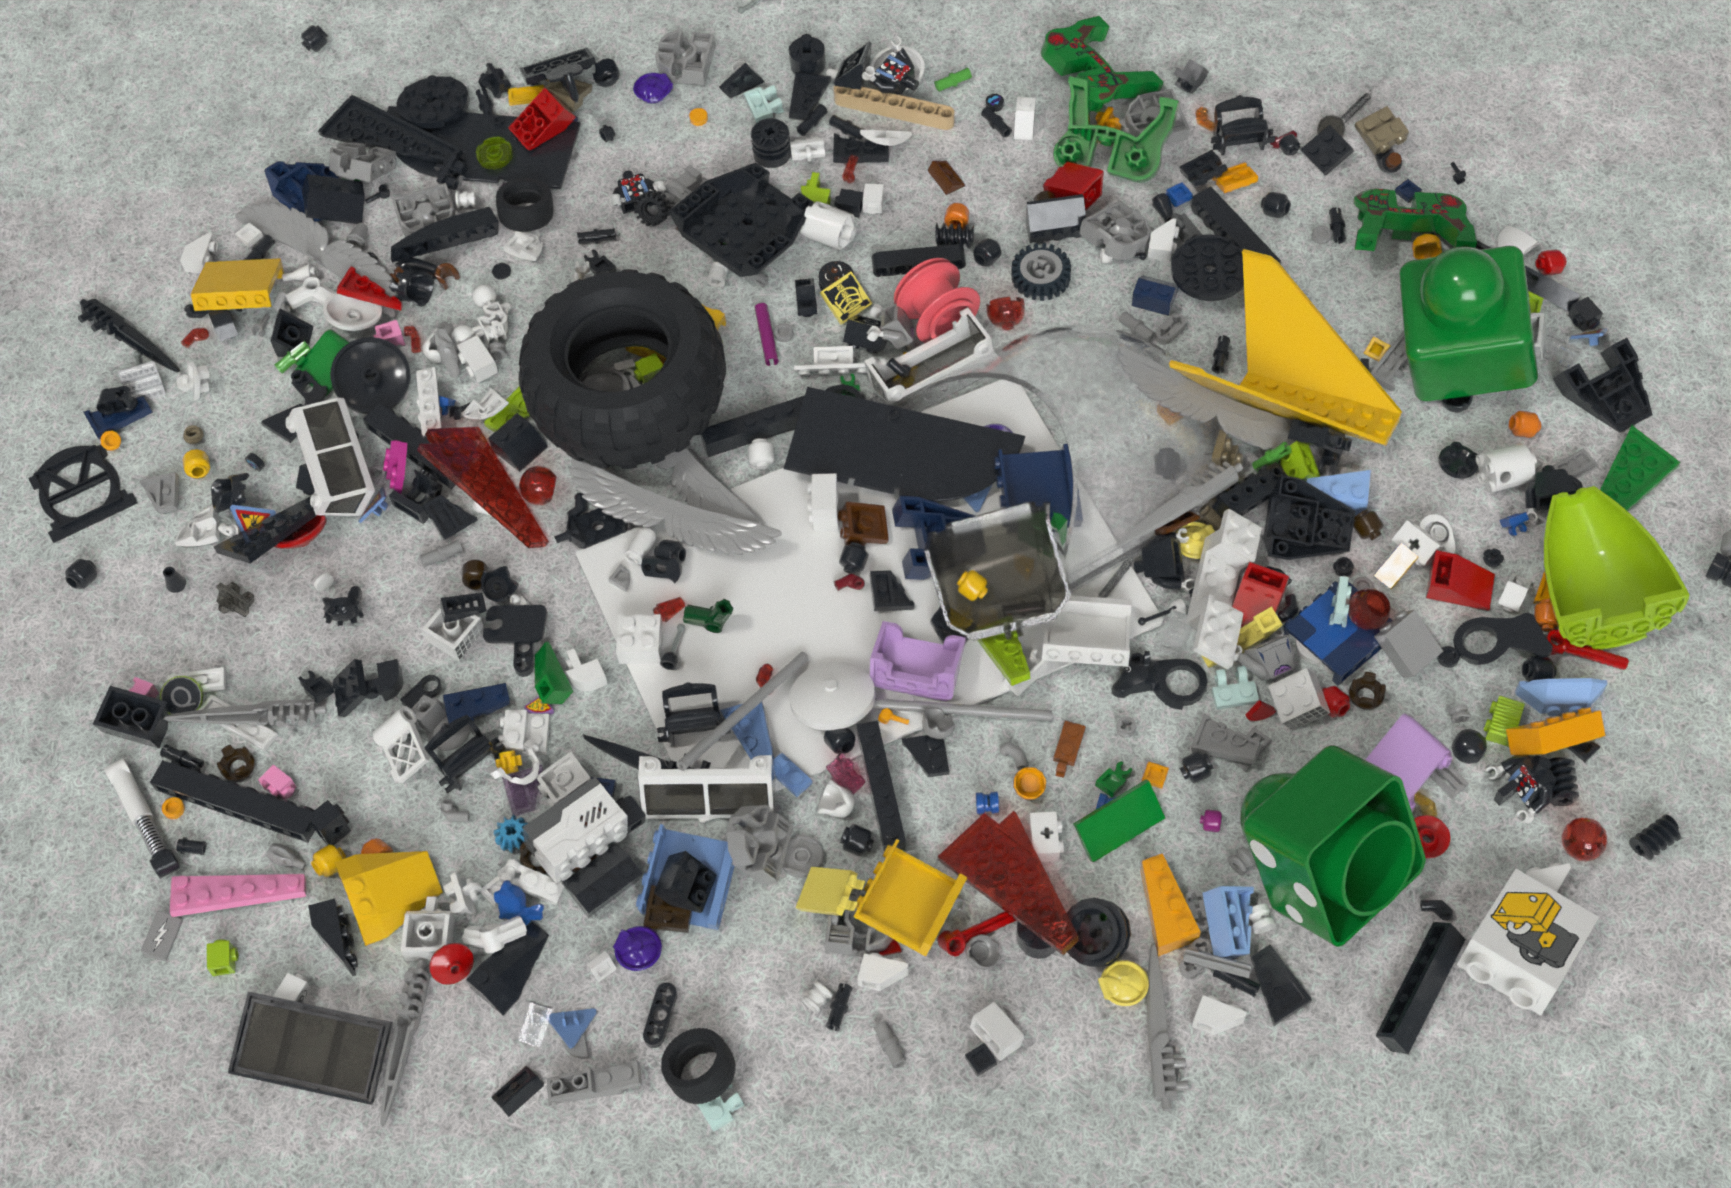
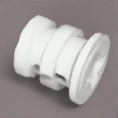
M456 190L457 209H460L461 206H464V208L469 206L476 207L475 190L471 191V193H468V191L460 193L459 190Z
M714 262L707 276V283L711 286L723 287L728 268L719 262Z
M815 982L816 988L814 990L811 989L808 992L809 996L804 997L802 1001L813 1012L818 1013L820 1006H824L827 1003L826 999H832L833 995L825 986Z

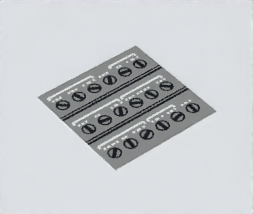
M154 361L118 371L122 385L130 389L132 397L144 396L145 400L149 401L166 396Z

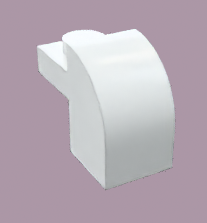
M574 648L566 651L569 658L565 660L569 669L566 673L573 687L581 691H593L608 685L598 659L581 665Z

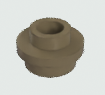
M195 425L188 426L183 434V438L188 444H197L204 436L202 429Z

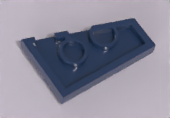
M144 396L136 398L138 405L129 412L105 415L99 411L91 412L87 410L83 411L97 438L101 439L102 434L106 431H117L153 413Z
M506 683L443 695L448 724L465 715H468L474 722V718L483 714L489 715L510 704Z

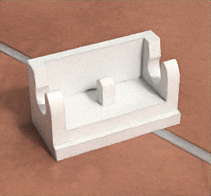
M1036 649L1026 659L1031 679L1011 686L1004 677L1003 684L1017 696L1047 670L1048 660H1042V657L1039 658Z

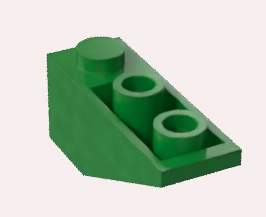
M545 642L535 654V689L543 704H563L573 693V689L550 643Z

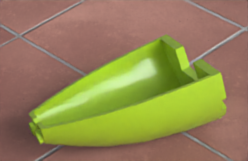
M1595 486L1580 488L1573 495L1561 492L1552 496L1544 535V570L1550 602L1558 629L1563 638L1568 639L1572 645L1581 648L1585 645H1590L1593 649L1620 647L1648 637L1646 633L1655 628L1661 630L1672 622L1671 617L1676 612H1682L1690 594L1660 545L1635 517Z

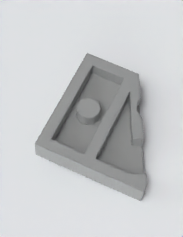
M176 472L140 480V484L145 489L148 498L152 501V505L159 514L178 510L179 475Z

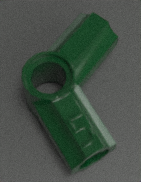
M726 599L717 601L710 609L688 604L684 610L683 622L702 626L712 633H721L734 607Z

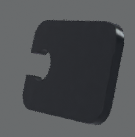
M543 605L492 606L487 610L486 621L500 619L503 621V624L496 630L484 628L483 638L485 642L490 644L539 642L544 637L547 609Z

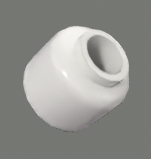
M767 439L753 440L752 444L748 446L749 463L752 466H756L759 470L767 469L768 465L772 464L775 460L773 444L768 442Z

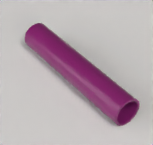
M758 303L754 308L765 364L770 366L769 359H773L774 365H777L779 360L768 305L766 303Z

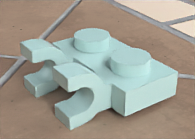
M774 85L765 90L758 87L744 92V97L756 123L772 118L773 112L775 114L784 112L782 101L778 98Z
M1340 576L1336 595L1332 598L1331 606L1334 607V612L1330 615L1329 625L1334 623H1342V627L1347 625L1352 586H1348L1349 577Z
M1245 666L1237 667L1235 675L1238 683L1227 685L1225 669L1216 670L1214 678L1217 687H1212L1216 710L1258 702L1259 697L1255 681L1248 682Z
M736 1093L726 1103L719 1096L715 1100L697 1105L714 1132L734 1120L731 1113L744 1106V1103L738 1093Z

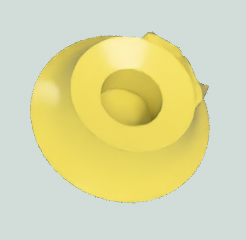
M1191 522L1178 528L1175 533H1178L1181 528H1185L1187 533L1180 534V536L1183 538L1189 537L1188 542L1180 543L1181 554L1188 558L1201 559L1205 538L1215 532L1212 525Z
M1119 960L1107 966L1102 972L1101 978H1098L1104 999L1120 1006H1131L1139 1003L1146 996L1149 988L1148 976L1144 969L1137 963L1129 960Z

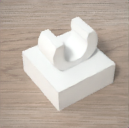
M250 223L235 234L237 239L249 248L258 245L259 240L263 237L262 232Z
M633 359L614 364L616 370L623 374L629 372L635 377L632 370L635 368Z
M595 951L588 956L591 961L587 966L598 983L617 970L606 951L600 955Z

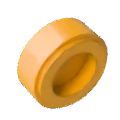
M695 108L689 114L690 122L695 126H702L708 121L707 112L702 108Z
M106 431L102 434L100 442L104 449L114 451L120 447L121 437L115 431Z
M177 797L168 798L162 804V812L168 819H177L185 811L184 803Z

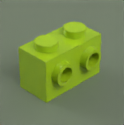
M1298 441L1291 444L1292 452L1280 459L1285 473L1290 477L1300 478L1304 481H1307L1308 478L1320 477L1310 446Z

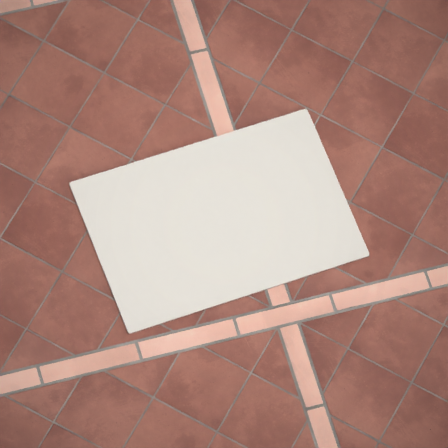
M1014 375L922 411V413L980 426L989 424L1004 425L1013 433L1026 436L1020 453L1060 450ZM784 468L729 489L746 504V507L759 519L760 524L782 532L781 536L774 537L776 540L774 544L765 545L766 549H754V553L742 551V555L732 552L727 555L715 549L716 552H710L705 547L702 550L696 547L695 544L693 546L688 545L684 538L683 542H681L675 536L674 538L670 537L665 529L664 520H662L657 525L649 528L656 534V542L647 556H654L655 547L662 540L679 541L686 549V558L681 563L682 573L675 584L667 578L645 576L642 572L641 564L633 565L627 561L624 553L638 530L644 528L643 525L576 552V557L616 642L618 615L661 614L663 623L662 656L667 652H671L678 632L677 626L679 624L685 625V630L681 633L674 653L678 657V664L675 670H667L660 663L626 664L656 729L658 727H665L664 719L666 717L662 691L683 685L686 682L716 685L719 707L722 710L743 704L798 654L805 652L809 657L808 661L763 700L774 758L783 753L808 777L860 756L861 750L857 737V724L878 720L882 710L871 709L862 720L849 726L856 738L854 748L846 754H835L824 742L826 730H818L804 725L792 712L789 700L790 690L795 680L802 673L823 663L845 662L862 668L870 675V657L883 621L898 624L903 630V637L942 644L930 623V619L942 604L977 626L976 630L1004 620L1002 606L1021 605V602L1030 604L1044 601L1046 611L1047 594L1099 596L1102 598L1099 593L1106 587L1105 585L1112 579L1120 566L1124 565L1123 562L1125 561L1128 564L1127 558L1121 548L1115 546L1116 540L1078 478L1077 485L1083 520L1080 527L1067 528L1066 542L1053 559L1018 540V532L1007 533L1006 526H1002L1004 509L1003 507L1000 508L999 495H1002L1001 488H997V483L995 482L979 512H975L963 498L939 502V504L979 516L987 552L925 580L905 579L902 560L910 548L918 549L914 528L895 527L892 508L899 498L900 489H895L894 494L854 486L855 479L849 478L848 484L837 482L838 512L846 501L885 505L889 541L887 544L866 543L865 547L869 556L865 568L862 572H855L854 574L864 579L865 585L861 590L845 587L837 591L833 581L849 575V573L843 571L844 567L839 564V559L845 546L844 539L840 538L842 521H838V530L814 531L813 523H809L808 482H812V476L784 470ZM1015 553L1035 560L1034 572L1029 582L1014 567ZM620 564L626 568L630 578V585L626 592L609 583L610 576ZM657 564L658 570L662 572L667 570L665 566ZM1132 567L1126 569L1127 572L1122 574L1124 576L1118 583H1115L1117 585L1111 592H1108L1110 594L1106 597L1132 600L1130 639L1161 626L1164 621L1161 616L1146 622L1143 626L1138 624L1140 617L1146 618L1159 613ZM891 570L897 582L905 589L908 599L910 601L913 600L915 604L914 610L874 611L869 577L870 571ZM965 570L967 572L975 570L987 579L986 588H988V591L982 599L977 598L974 601H970L958 592V585L956 583ZM726 599L734 607L721 633H712L702 626L683 622L684 610L688 604L710 609L717 601ZM1046 614L1027 616L1026 619H1023V617L1013 618L1014 627L1017 630L1018 639L1026 659L1034 649L1037 650L1038 657H1042ZM973 634L965 644L952 699L940 701L915 695L911 696H913L915 701L978 705L1011 690L1003 684L1004 676ZM1048 661L1047 670L1038 678L1071 665L1073 662ZM874 686L875 698L894 700L897 695L901 694V692ZM711 693L669 698L672 712L713 707ZM891 710L894 715L909 719L908 725L891 719L888 724L878 721L883 745H886L922 729L924 712L901 714L896 710ZM720 711L721 719H725L724 716H723V714H722L721 711ZM944 714V715H945V717L948 718V717H950V716H953L954 714ZM731 729V734L721 737V740L712 745L690 766L700 769L702 761L705 760L711 762L709 769H749L751 759ZM713 730L674 735L675 746H671V743L663 742L670 760L678 762L684 756V753L687 754ZM776 779L775 792L786 788ZM757 783L720 784L721 789L719 793L710 791L708 795L753 794V784ZM684 788L687 795H702ZM698 818V820H699L700 823H705V822H708V821L714 819V818Z

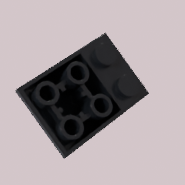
M335 898L308 905L313 929L349 973L355 976V967H358L356 955L352 954L351 947L355 946L352 934H349L347 928L351 926L348 913L345 914L343 905H339Z

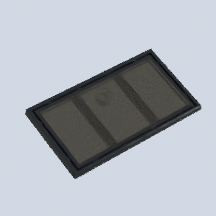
M248 992L228 1074L372 1105L393 1022Z

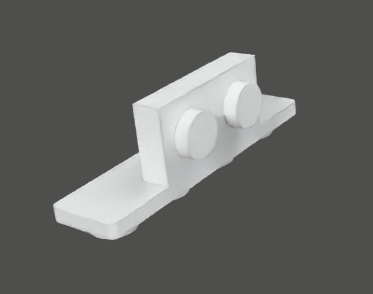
M853 346L813 347L814 365L794 366V371L802 376L810 375V372L828 375L830 371H838V374H849V370H857V373H867L865 363L853 364Z
M432 367L416 371L418 387L417 404L420 409L418 418L421 424L422 435L425 437L442 433L436 369Z

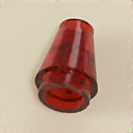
M681 597L656 604V607L653 608V613L661 614L662 622H668L685 608V603Z

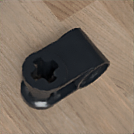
M127 386L105 388L100 392L96 408L105 415L129 412L137 407L138 401L131 396L130 389Z

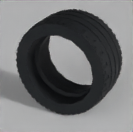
M534 178L514 179L499 187L496 193V207L499 220L504 227L519 232L538 230L546 226L553 218L552 193L549 186L543 181ZM522 203H533L529 206H515Z
M694 1028L679 1034L668 1044L661 1059V1071L666 1083L680 1099L690 1104H703L718 1098L731 1085L736 1070L735 1059L728 1045L717 1033L707 1028ZM705 1052L716 1053L713 1065L705 1074L691 1080L681 1079L684 1067L692 1058Z

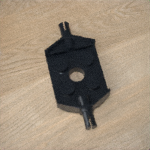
M597 508L575 518H572L571 514H569L567 530L554 536L557 544L569 540V542L572 541L579 548L585 549L625 533L628 529V523L623 522L622 519L613 518L612 515L603 513V509ZM597 525H603V528L600 530L594 529Z

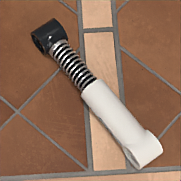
M122 758L105 767L104 771L114 786L132 825L137 827L152 857L150 863L157 876L161 879L179 869L180 865L170 849L166 848L157 827H155L154 821H152L153 814L126 760Z

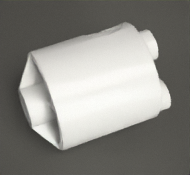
M815 202L812 207L808 206L804 214L806 221L801 228V235L838 250H842L854 239L856 227L854 226L855 220L852 213L822 202Z
M1523 443L1476 456V463L1479 467L1477 479L1480 485H1485L1489 493L1527 484L1535 478V470L1537 468L1536 457L1533 453H1530L1527 446Z

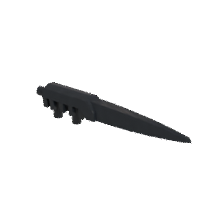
M82 299L80 301L82 314L78 316V320L81 323L87 320L89 322L94 321V324L91 325V329L94 332L100 329L102 331L107 329L108 335L115 333L117 340L123 341L149 359L172 371H180L179 367L163 351L126 323L125 319L97 299H90L88 301Z
M583 734V738L598 749L638 770L639 756L655 757L620 744ZM656 757L661 763V769H679L676 765L677 761H667ZM703 760L700 769H709L711 762ZM675 784L704 795L703 784ZM708 784V794L710 791L719 793L721 789L720 784Z

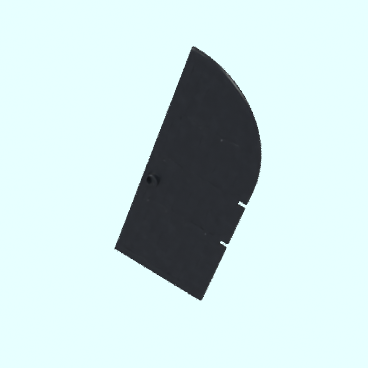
M388 106V113L402 119L398 114L397 106ZM465 112L456 121L452 119L445 122V126L423 129L462 149L463 155L459 160L466 164L468 168L462 178L464 181L498 184L500 179H504V184L518 178H534L545 182L549 188L561 189L581 122L572 121L563 132L530 151L508 128L516 120V116H491L489 114V117H486V114ZM503 142L508 144L512 150L509 162L496 169L482 166L478 160L480 150L489 143ZM396 154L404 164L413 170L431 177L436 176L437 171L434 167L440 163ZM456 174L455 178L459 179L460 174Z
M807 387L784 470L810 476L812 474H836L837 482L848 484L849 478L855 479L853 485L889 494H894L895 489H900L899 496L921 497L933 502L951 501L976 494L995 483L996 476H999L998 469L994 468V457L997 456L998 450L1002 449V455L1019 454L1026 436Z

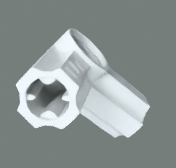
M309 277L303 282V286L285 294L284 297L293 310L309 301H317L324 305L326 299L336 292L321 284L318 278Z
M517 916L500 924H489L484 927L469 926L464 929L462 940L464 944H468L470 947L484 948L485 953H493L504 948V944L525 936L527 930L522 918Z

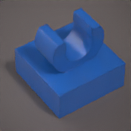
M1183 182L1166 189V195L1170 197V202L1174 207L1192 200L1193 194Z
M439 396L442 415L446 416L449 413L447 406H455L456 400Z
M1522 512L1505 517L1499 521L1502 528L1509 527V534L1515 536L1517 535L1515 530L1517 526L1521 532L1527 531V527L1523 522L1529 520L1527 512Z

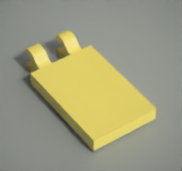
M811 867L795 908L803 912L842 916L844 910L855 911L858 902L848 899L852 889H863L865 881L856 879L858 874L852 870Z

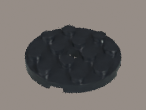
M431 75L404 88L397 99V110L399 116L404 121L421 129H432L445 126L444 123L452 119L454 121L459 119L468 109L470 98L466 86L459 80L451 76Z
M1207 234L1192 237L1186 240L1185 244L1179 249L1177 248L1173 254L1171 261L1172 278L1181 291L1200 301H1219L1230 298L1244 287L1243 249L1231 243L1230 239L1219 235ZM1210 265L1213 266L1215 269H1213L1210 272V270L1206 269L1205 267Z

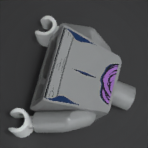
M897 303L886 309H883L879 304L873 305L869 315L873 318H879L880 314H882L880 329L877 326L870 327L867 332V339L876 341L879 336L884 340H890L896 349L905 347L908 352L917 347L914 341L915 328L905 311L896 306Z
M1278 629L1276 633L1274 632L1268 637V641L1245 650L1243 654L1241 646H1236L1233 661L1238 660L1261 681L1273 679L1274 683L1286 678L1284 673L1295 668L1296 648L1289 641L1288 635H1284L1283 629Z

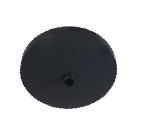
M375 337L360 338L346 344L335 356L330 372L331 384L336 396L344 398L349 409L362 414H368L379 403L391 409L395 407L407 394L411 379L409 364L402 351L391 342Z

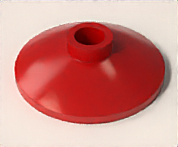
M1429 815L1414 818L1425 858L1441 856L1448 849L1451 840L1449 829L1445 823ZM1422 837H1428L1430 842L1423 841Z
M450 943L444 945L433 954L430 960V974L435 981L444 985L458 983L471 972L474 957L471 950L464 944Z

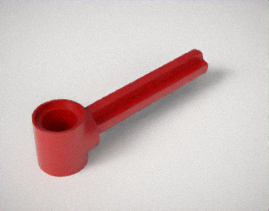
M1552 630L1546 636L1553 646L1551 655H1562L1565 652L1622 670H1626L1629 661L1626 657L1593 649L1586 645L1582 648L1572 645L1568 639L1562 637L1559 630ZM1550 640H1554L1558 645H1554Z
M1013 907L961 932L958 929L943 931L938 937V946L951 956H959L963 953L966 944L972 937L979 934H989L1017 921L1022 915L1018 907ZM954 940L953 944L949 947V943Z

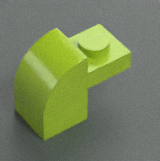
M812 172L811 179L807 180L806 186L801 185V194L814 203L822 202L830 205L831 190L820 188V173Z

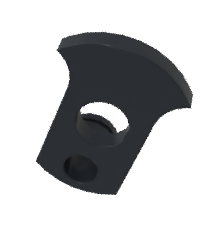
M295 370L292 372L291 384L304 397V406L321 402L325 398L328 391L327 386H320L306 370ZM313 384L312 391L306 393L304 391L306 385Z
M675 554L670 558L644 556L641 563L642 572L645 576L667 578L672 580L674 584L682 573L681 563ZM657 564L665 565L667 570L665 572L658 570Z

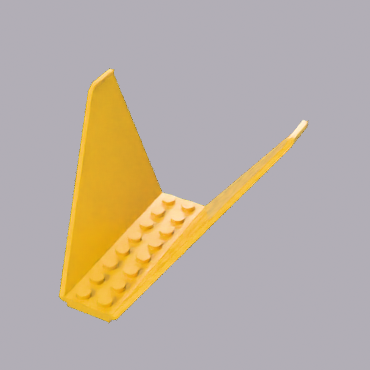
M1243 249L1248 371L1240 385L1208 374L1199 367L1173 360L1169 362L1170 368L1211 391L1250 407L1291 420H1301L1316 427H1328L1352 437L1386 446L1399 423L1402 414L1401 409L1280 263L1272 256Z

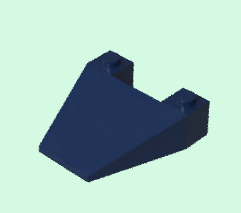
M899 496L892 508L895 527L914 528L918 549L910 548L902 560L905 579L925 580L987 552L979 516L921 497Z

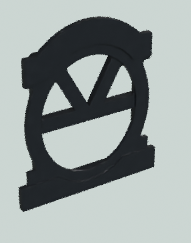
M101 444L98 446H75L64 449L46 460L38 471L28 478L33 489H39V500L44 512L54 521L50 524L52 531L48 532L53 543L137 504L133 493L127 494L125 489L120 490L118 474L114 467L105 460L108 454ZM82 463L78 484L76 485L56 475L69 465ZM91 464H95L104 470L88 478ZM106 480H110V492L107 500L102 506L79 517H69L60 514L52 507ZM51 482L65 488V490L49 497Z

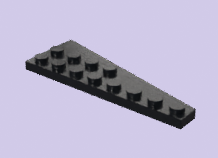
M351 95L318 130L322 137L348 143L366 144V147H380L396 151V154L443 164L444 161L448 162L452 154L457 155L458 158L463 155L461 148L354 95Z

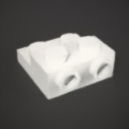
M505 710V716L500 718V727L503 729V735L498 737L500 741L498 746L504 744L505 750L503 752L515 750L516 755H529L524 743L527 740H531L539 748L535 755H547L550 715L528 714L527 710Z
M572 752L566 754L536 777L540 783L537 787L544 797L549 795L550 798L547 801L551 807L592 780Z

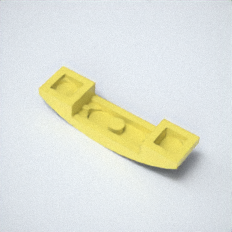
M1272 607L1254 616V621L1240 628L1237 645L1241 646L1242 653L1264 641L1283 625ZM1202 656L1208 668L1217 665L1215 662Z

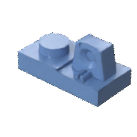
M783 753L773 760L776 779L795 797H798L812 784V779Z

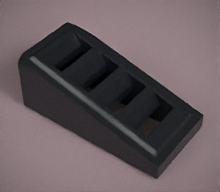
M483 593L443 597L440 600V609L444 623L477 615L487 610ZM473 601H477L478 606L474 607Z

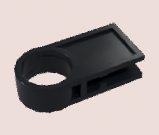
M426 675L400 701L404 706L412 709L423 695L430 698L439 695L442 690V684L437 676ZM429 681L438 682V686L433 691H425L423 689L424 685Z

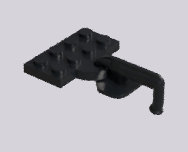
M588 47L519 69L527 85H538L543 80L547 82L561 81L570 98L577 103L579 94L574 76L581 74L583 70L591 68L592 65L596 64V61Z

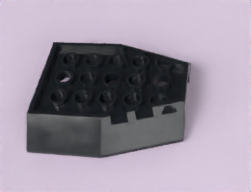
M755 162L705 181L671 208L669 214L683 238L739 277L758 275L794 244L806 220L804 216L806 208L808 206L812 207L814 202L800 192L791 199L768 183L770 172ZM724 242L728 245H720L719 243Z

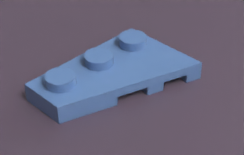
M762 701L731 728L751 760L759 755H772V759H775ZM742 704L720 711L726 719Z

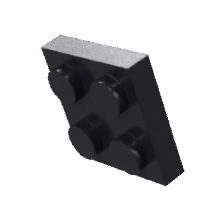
M1330 124L1300 149L1324 176L1329 174L1354 152V149Z
M354 659L333 679L338 716H348L367 697L362 660Z

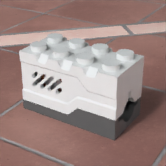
M596 777L523 827L524 844L555 883H558L560 880H567L573 874L572 870L574 868L585 867L590 863L591 856L594 854L602 855L608 850V844L613 841L616 843L622 841L628 833L627 815Z

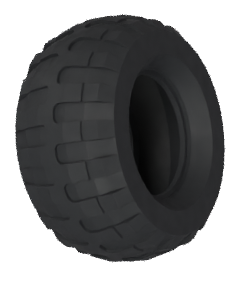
M623 269L621 272H599L586 279L573 281L560 293H554L544 302V309L536 312L531 318L527 334L523 336L520 350L519 386L526 409L530 417L535 421L537 428L557 448H561L571 458L577 461L588 460L593 466L599 468H609L612 465L621 466L622 469L637 468L639 464L651 462L652 465L666 460L665 456L674 451L679 453L687 448L692 437L701 435L708 427L712 414L716 413L726 375V360L722 338L716 329L713 318L705 307L680 283H669L663 275L653 272L644 274L633 269ZM644 347L654 350L666 358L661 370L651 380L629 390L604 392L590 388L579 381L583 371L590 362L598 356L615 349Z

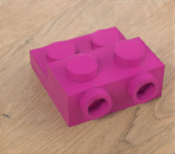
M394 440L391 441L390 449L386 448L383 471H387L386 479H390L389 489H393L401 494L405 477L408 443Z

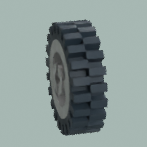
M1038 243L1034 244V249L1030 245L1026 246V251L1022 248L1019 254L1015 255V260L1012 261L1011 276L1014 288H1018L1020 294L1024 292V297L1026 298L1032 295V300H1036L1037 296H1040V301H1044V296L1051 300L1053 299V294L1057 298L1060 296V292L1064 293L1066 287L1068 288L1069 281L1071 280L1070 259L1067 258L1065 252L1061 254L1059 247L1054 251V245L1050 244L1049 248H1046V243H1042V248L1038 247Z

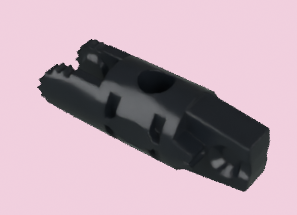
M1324 449L1317 467L1319 474H1322L1325 465L1330 466L1328 470L1329 475H1334L1343 450H1341L1340 454Z

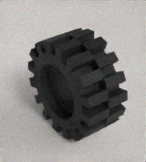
M649 190L636 199L637 203L634 204V207L637 209L634 210V213L639 214L636 218H641L642 224L646 222V226L652 225L653 227L667 219L670 215L668 211L671 209V206H667L670 201H665L667 197L665 194L661 196L662 192ZM648 202L656 204L658 208L656 215H652L648 211Z

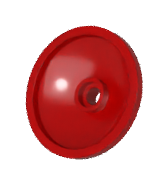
M317 515L274 547L294 549L308 545L324 529L327 522L326 516Z

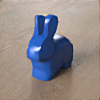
M505 880L501 885V889L494 892L495 903H498L500 913L499 919L509 920L520 916L525 925L529 924L531 920L543 919L542 911L544 910V905L540 903L528 907L523 890L519 886L512 884L509 880Z

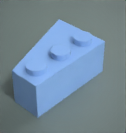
M1371 470L1308 478L1306 481L1355 510V515H1358L1367 508Z
M1220 886L1202 893L1213 955L1232 960L1250 954L1251 926L1248 925L1249 914H1252L1253 909L1250 906V894L1254 893V887Z

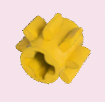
M515 750L499 753L500 759L495 760L496 767H501L506 774L519 772L518 766L523 765L521 755L516 756Z

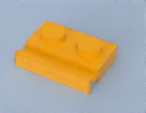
M1244 162L1228 168V171L1222 173L1221 177L1213 178L1212 180L1216 182V185L1223 193H1227L1258 182V175L1250 166L1247 167V163Z

